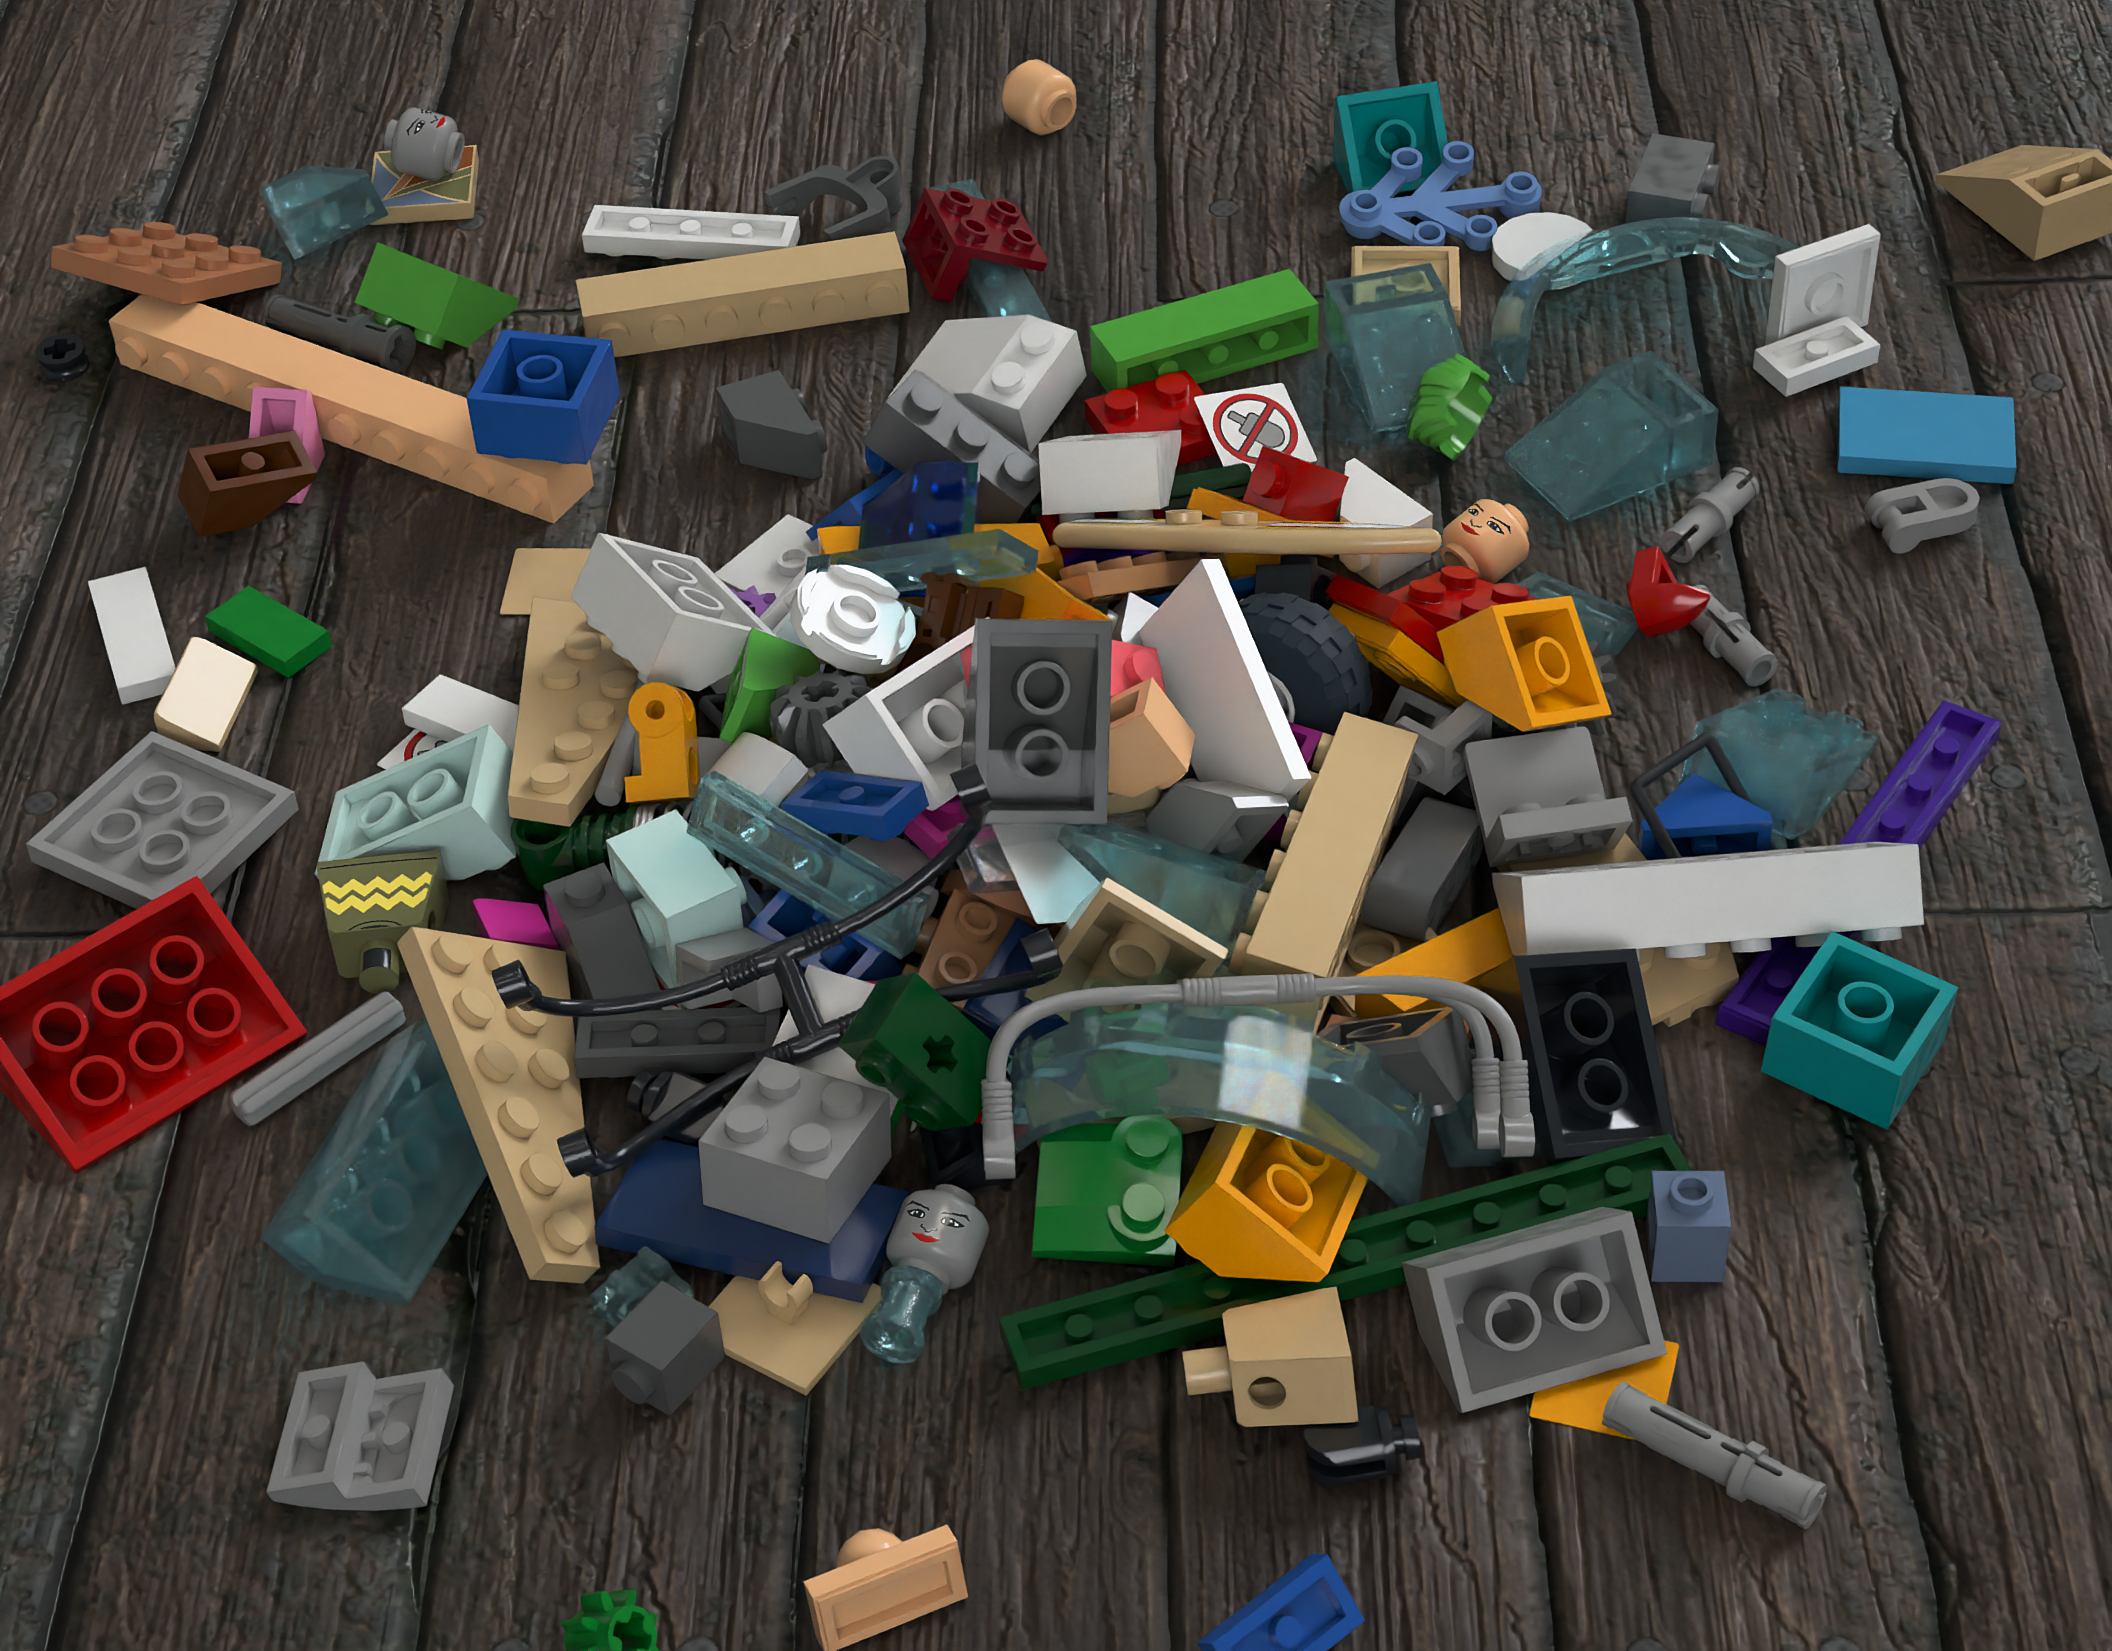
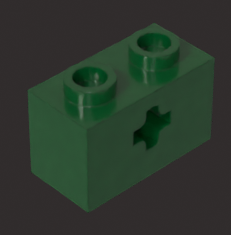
M916 972L878 980L838 1043V1046L856 1061L855 1068L858 1073L869 1082L889 1090L905 1105L904 1112L913 1122L928 1130L937 1131L973 1125L983 1108L981 1080L986 1079L987 1055L992 1041ZM1008 1056L1006 1068L1008 1067L1009 1063H1010L1011 1060H1012L1009 1056Z

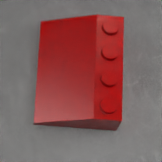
M195 876L0 986V1090L73 1173L77 1174L307 1037L308 1031L198 876Z

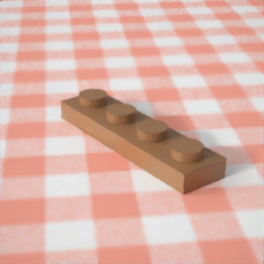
M1165 551L1133 559H1131V556H1124L1098 564L1094 560L1071 565L1059 570L1061 581L1056 583L1077 599L1089 605L1121 601L1128 592L1139 597L1177 588L1201 559H1219L1226 576L1230 577L1224 553L1200 557L1199 552H1171L1165 554Z

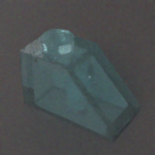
M306 165L260 187L272 221L294 260L389 215L366 170Z

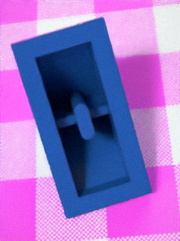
M1694 773L1655 808L1658 817L1682 858L1769 850L1773 824L1770 812ZM1644 818L1640 823L1638 849L1647 860L1667 859Z

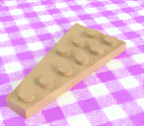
M532 597L508 790L509 816L511 818L568 827L572 825L597 789L629 706V701L639 680L637 677L639 671L629 660L619 656L612 650L613 643L604 633L594 629L587 623L588 616L573 602Z

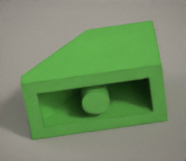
M751 628L729 678L719 739L734 743L742 732L753 733L763 738H773L769 716L771 715L770 704L776 700V689L783 685H793L794 676L809 677L815 675L817 670H820L821 663L817 662L818 657L810 649Z

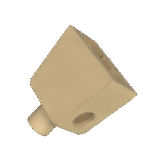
M1337 1287L1318 1289L1228 1309L1222 1314L1226 1346L1182 1352L1188 1396L1232 1391L1236 1420L1238 1424L1244 1427L1331 1424L1359 1421L1352 1357Z

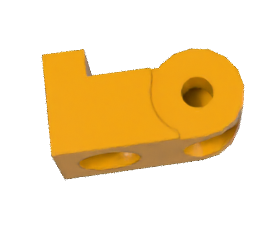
M651 682L642 685L632 695L628 707L630 722L639 732L641 775L624 777L626 803L648 804L650 802L654 804L657 802L662 804L673 801L703 800L696 715L692 700L686 692L665 683Z

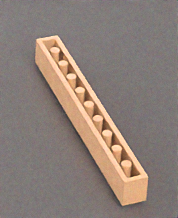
M141 294L109 320L115 342V351L121 365L251 412L253 386L309 390L312 394L321 438L545 521L555 523L594 486L590 459L587 465L575 463L562 464L555 461L477 454L467 399L465 397L197 302L178 305Z

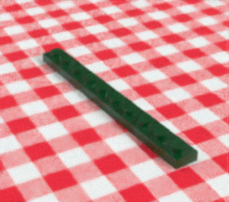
M1669 1133L1351 1220L1329 1273L1320 1282L1220 1277L1204 1263L1198 1262L999 1317L1000 1336L1022 1391L1223 1335L1222 1314L1231 1308L1329 1287H1337L1340 1302L1406 1284L1402 1262L1599 1207L1631 1211L1634 1220L1647 1216L1652 1171L1692 1170Z

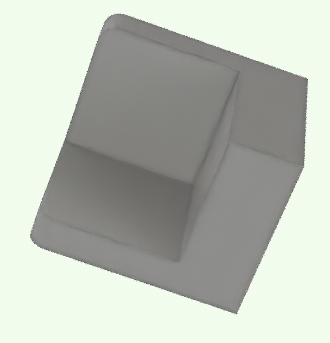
M744 927L675 944L678 986L721 972L720 967L722 965L739 960L741 957H745L776 942ZM774 973L761 977L759 980H755L747 985H742L733 991L724 988L709 995L680 1003L690 1010L735 999L759 1013L783 1007L782 991Z

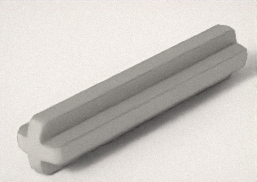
M380 992L234 1090L229 1097L233 1107L232 1110L247 1126L257 1125L401 1027L406 1020L401 1003L389 992Z

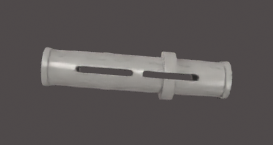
M1624 1381L1615 1388L1605 1406L1602 1416L1604 1417L1602 1420L1603 1425L1626 1436H1630L1666 1457L1713 1479L1715 1482L1726 1487V1495L1741 1503L1748 1498L1761 1506L1763 1505L1781 1514L1784 1518L1804 1529L1811 1526L1822 1508L1827 1494L1825 1492L1828 1489L1826 1484L1816 1481L1803 1473L1800 1474L1769 1457V1449L1754 1441L1746 1445L1734 1438L1732 1439L1697 1419L1647 1396L1646 1393Z

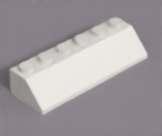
M1866 842L1492 873L1493 887L1512 955L1516 956L1636 948L1638 961H1640V949L1665 947V958H1685L1706 955L1705 943L1730 941L1731 952H1757L1771 950V938L1795 936L1796 947L1822 946L1831 931L1860 930L1861 941H1888L1902 939L1901 927L1924 925L1918 844Z

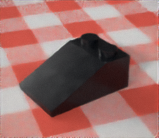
M1636 948L1513 956L1478 980L1480 991L1488 994L1504 1008L1516 1028L1521 1046L1522 1060H1527L1528 1090L1534 1131L1549 1162L1574 1160L1669 1133L1678 1146ZM1485 1016L1492 1039L1493 1051L1496 1057L1499 1058V1061H1504L1499 1035L1492 1022Z

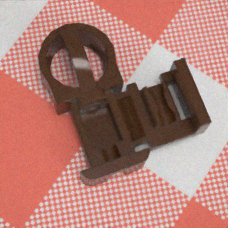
M936 572L923 573L919 581L927 583L924 609L916 636L898 665L897 674L973 627L976 618L1020 619L1024 596L1004 588L980 587L978 582L955 573H945V575Z

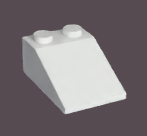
M1031 315L945 320L888 398L914 370L924 372L1031 453L1087 376L1077 331Z
M1181 430L1066 436L1038 443L1042 515L1059 514L1060 524L1074 520L1095 518L1094 512L1117 511L1118 518L1153 519V509H1161L1169 505L1181 446Z

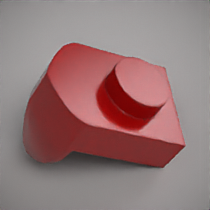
M1659 546L1636 552L1632 578H1629L1626 582V592L1639 629L1651 638L1677 631L1699 617L1710 600L1711 596L1709 593L1693 586L1678 584Z

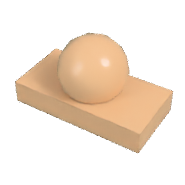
M948 1525L904 1542L893 1533L879 1528L860 1530L843 1544L837 1554L836 1569L804 1581L816 1638L823 1651L839 1650L968 1597L958 1542Z

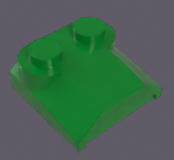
M1150 1112L1130 1115L1119 1124H1042L1032 1257L1174 1267L1176 1241L1165 1233L1164 1230L1179 1202L1182 1128L1176 1127L1166 1117Z

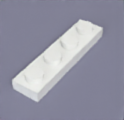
M594 205L582 233L584 252L605 253L609 256H655L659 259L689 258L710 260L795 247L800 237L798 216Z

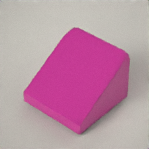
M494 899L472 900L476 924L481 938L559 950V946L538 904Z

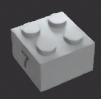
M764 1057L699 1140L703 1205L830 1244L891 1158L890 1094Z

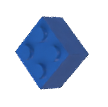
M502 330L466 398L477 454L587 465L620 396L612 340Z

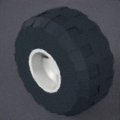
M1264 592L1250 595L1243 601L1238 602L1288 722L1334 736L1344 712L1367 718L1369 708L1372 706L1373 693L1369 677L1370 670L1365 655L1362 654L1355 641V637L1345 625H1342L1328 610L1317 603L1309 602L1293 594L1283 592L1281 594H1266Z

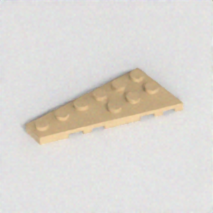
M412 926L397 942V945L530 1280L584 1283L600 1268L598 1245H596L595 1216L591 1180L585 1174L575 1178L570 1175L557 1144L558 1138L585 1127L580 1080L576 1075L574 1061L576 1043L573 1017L549 1015L536 1011H523L517 1006L507 1009L492 977V970L520 960L530 981L540 989L543 996L571 1000L566 952Z

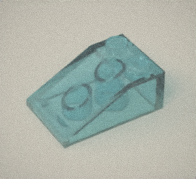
M1107 821V824L1068 823L1060 829L1057 841L1100 883L1106 877L1227 948L1229 951L1224 961L1214 973H1220L1222 965L1229 967L1237 939L1241 932L1252 936L1253 931L1248 930V923L1259 891L1267 893L1265 888L1267 871Z

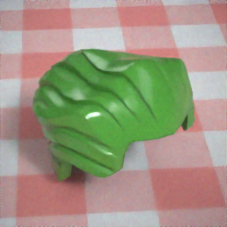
M1458 353L1454 354L1452 358L1446 359L1445 362L1427 369L1422 374L1419 386L1412 392V398L1409 401V414L1407 415L1408 440L1420 442L1422 445L1431 447L1433 450L1455 461L1473 438L1491 404L1492 396L1484 385H1481V382H1488L1491 376L1471 360Z

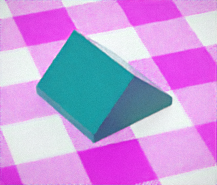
M1437 81L1335 97L1333 162L1349 194L1359 190H1371L1390 170L1391 156L1399 148L1410 147L1418 150L1423 156L1420 178L1414 182L1405 183L1397 194L1416 191L1441 165L1443 148L1448 144Z

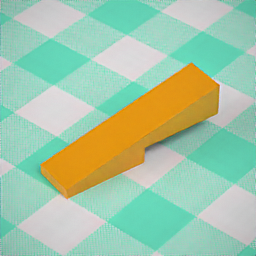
M1497 908L1356 976L1402 975L1434 977L1464 983L1480 990L1479 979L1516 955H1512L1501 912ZM1391 994L1355 995V1013L1364 1019L1448 1007L1438 1001L1417 996Z

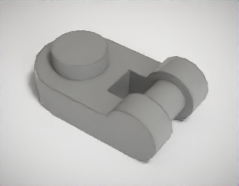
M1943 478L1877 492L1869 498L1864 509L1872 524L1879 529H1883L1882 538L1892 552L1901 554L1911 551L1922 540L1953 535L1969 529L1975 524L1980 497L1977 490L1970 484L1957 479Z

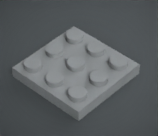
M151 731L29 840L26 846L33 863L138 909L195 876H198L209 893L213 892L299 808L294 791Z

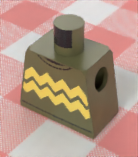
M440 850L317 862L327 928L339 975L345 978L359 977L360 986L374 994L391 992L397 987L399 973H408L397 942L412 926L438 931L443 930L450 904V892Z

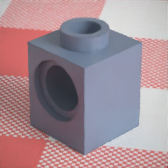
M1724 1171L1651 1172L1645 1225L1651 1282H1724L1731 1232Z

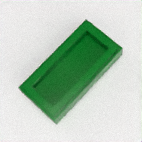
M247 586L205 616L208 631L287 678L294 675L332 647L328 630L250 586Z

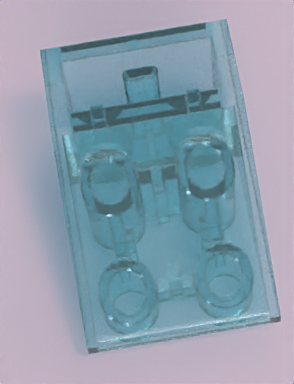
M1427 263L1325 281L1324 337L1372 433L1407 427L1409 401L1412 398V392L1419 386L1422 374L1427 369L1445 362L1449 357L1452 358L1456 353L1466 358L1448 293L1432 264Z
M1649 350L1607 366L1599 371L1507 450L1504 460L1568 521H1572L1713 465L1719 409L1654 352Z
M1772 689L1770 693H1764L1698 721L1693 739L1703 733H1710L1717 739L1752 803L1770 812L1773 821L1772 832L1792 840L1813 829L1878 746L1880 736L1863 730V722L1851 715L1840 712H1828L1825 715L1805 707L1807 701L1795 693ZM1706 746L1686 759L1677 788L1694 773L1731 792Z

